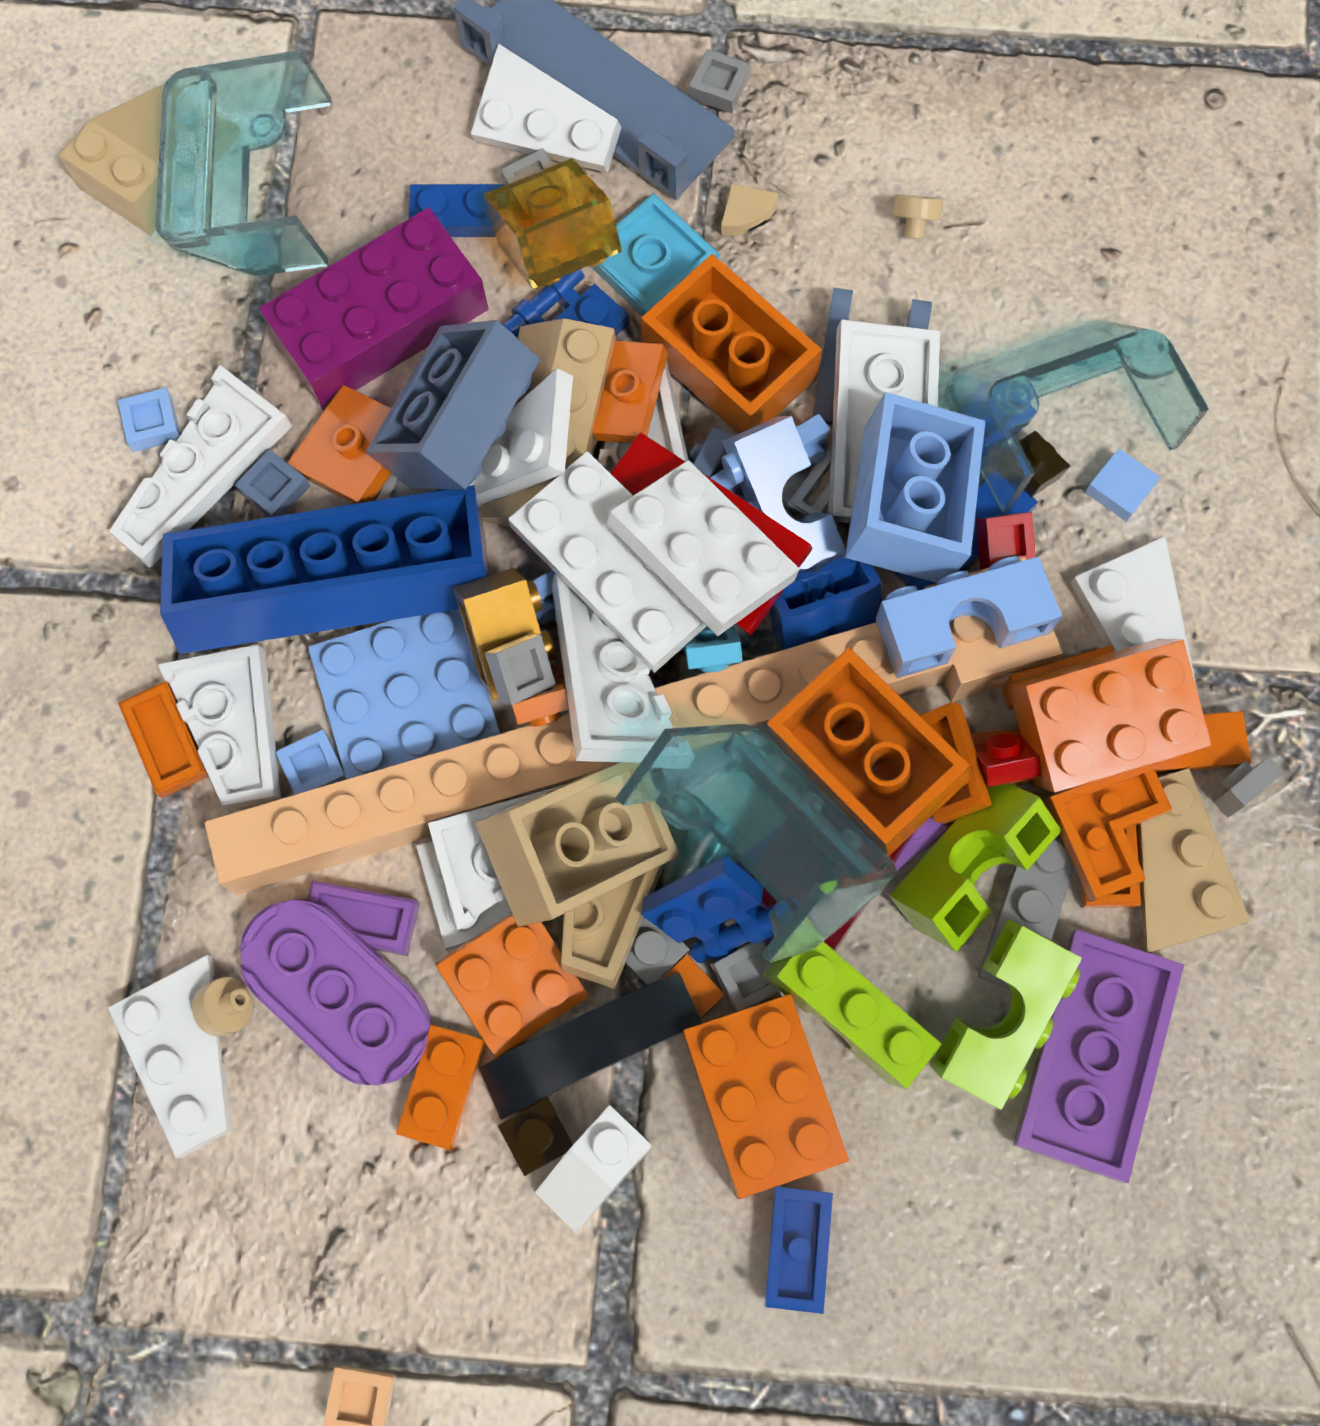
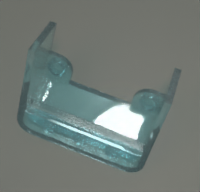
M302 50L186 68L177 71L166 81L162 93L155 226L160 237L173 250L251 276L328 266V257L297 215L247 223L250 151L269 148L282 138L286 129V114L288 112L331 106L330 94Z
M1097 320L973 363L954 372L944 392L946 406L950 411L985 421L980 471L1002 513L1013 508L1035 473L1013 431L1027 426L1033 420L1039 409L1040 397L1124 368L1169 451L1178 448L1209 408L1173 344L1164 334L1155 330L1123 323Z
M747 724L664 729L616 797L623 806L656 802L662 808L661 813L665 820L677 829H709L778 901L769 912V919L773 925L772 931L775 937L761 953V956L768 963L815 949L878 896L897 874L896 866L890 857L770 737Z

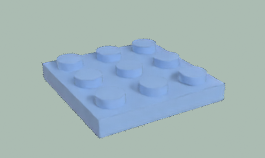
M459 609L395 619L308 646L346 780L501 734L488 692L481 684Z

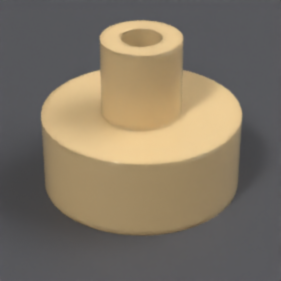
M896 194L892 215L907 218L904 236L924 238L926 219L941 220L943 199Z
M222 977L206 983L198 989L193 998L192 1012L197 1025L205 1033L212 1036H225L247 1025L252 1016L253 1001L249 990L242 982L235 978Z

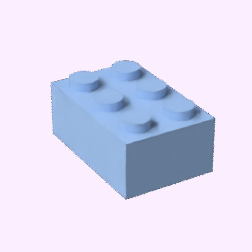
M885 392L864 426L845 558L935 583L947 575L956 573L971 556L985 421Z

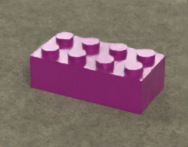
M428 207L259 307V310L273 339L321 409L325 410L342 385L355 391L427 348L440 326L468 323L488 311L489 308L481 277Z

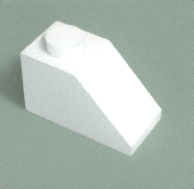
M609 1105L568 1150L535 1191V1194L576 1233L653 1146Z

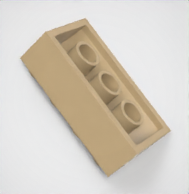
M565 318L520 326L518 339L541 360L531 376L532 383L530 388L517 400L516 404L555 369L558 368L573 375L566 470L587 451L594 457L597 439L592 431L615 342L617 341L615 330L610 327ZM556 477L480 506L483 522L510 527L508 519Z

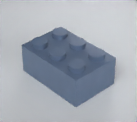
M498 320L440 326L366 450V453L410 488L466 490L480 475L483 468L482 461L492 443L499 439L506 430L508 424L507 417L517 400L530 388L532 383L531 376L541 359Z

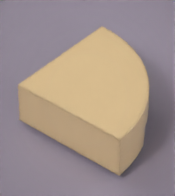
M732 184L721 225V235H741L746 233L747 229L770 219L777 207L779 193Z

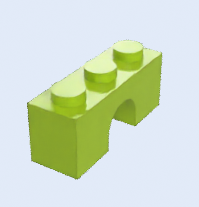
M1009 783L992 787L987 786L992 806L958 818L889 895L915 929L955 952L962 947L992 912L974 887L980 875L987 869L1003 863L1014 864L1027 871L1062 831L1039 796Z
M1008 919L982 967L1007 984L1011 994V1005L1007 1015L998 1024L985 1028L973 1026L955 1017L930 1067L941 1079L1002 1110L1007 1099L1015 1098L1022 1089L1027 1076V1070L1024 1067L1034 1048L1040 1049L1048 1040L1054 1023L1051 1016L1060 999L1068 998L1075 989L1080 977V970L1077 967L1082 957Z
M813 932L796 933L763 974V977L785 996L791 994L794 1003L800 1009L813 1014L835 1030L849 1044L847 1049L887 1084L908 1089L942 1045Z

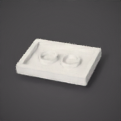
M689 460L612 509L608 516L607 525L717 636L794 582L800 570Z

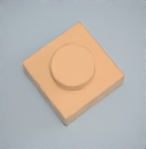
M342 1365L334 1367L323 1426H386L396 1375Z

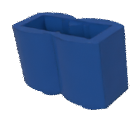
M842 557L826 564L818 572L798 573L795 581L783 590L770 609L772 630L782 650L876 623V617L882 602L881 580L873 565Z

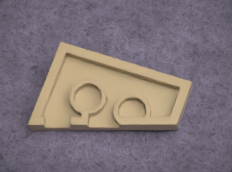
M1189 768L1158 778L1172 810L1164 815L1136 825L1140 867L1146 880L1141 882L1140 907H1142L1144 932V935L1141 936V950L1148 953L1157 952L1250 922Z
M665 863L564 913L561 956L563 972L615 989L643 920L641 915L643 899L654 892Z

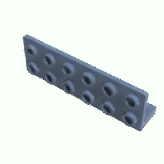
M461 0L454 7L462 47L491 67L499 43L616 118L622 128L613 156L674 200H677L734 139L735 130L733 127L553 0H498L492 7L486 5L482 7L474 0Z

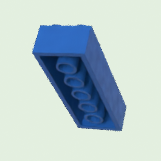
M475 485L468 486L466 490H440L163 534L160 615L179 654L458 610L459 607L453 587L490 575L485 531Z

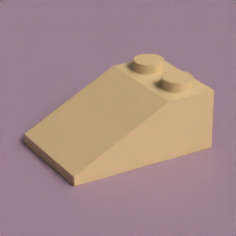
M166 82L91 119L59 153V157L79 189L152 236L237 140L241 132L238 127Z
M617 762L475 823L518 927L552 920L680 856L642 763Z

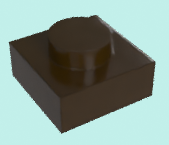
M1037 431L1032 432L1006 448L996 461L1030 497H1033L1059 480L1070 467L1053 445L1047 442Z
M548 1097L498 1125L525 1177L566 1154L574 1145Z

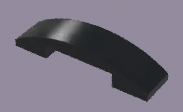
M680 972L574 1018L479 1067V1070L498 1115L502 1120L633 1055L683 1034V1030L703 1024L685 982Z

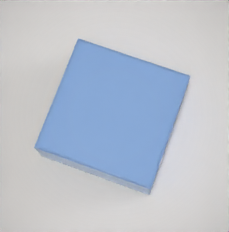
M166 387L118 400L126 441L133 452L167 444L170 439L177 441L181 435L173 398Z
M1119 448L1090 483L1085 493L1127 522L1161 477Z
M324 729L275 752L294 795L346 780L343 766Z

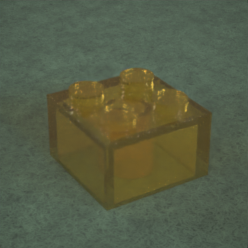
M573 158L483 194L498 246L532 289L539 286L552 285L565 275L584 267L597 266L603 263L606 258L622 252L610 199Z

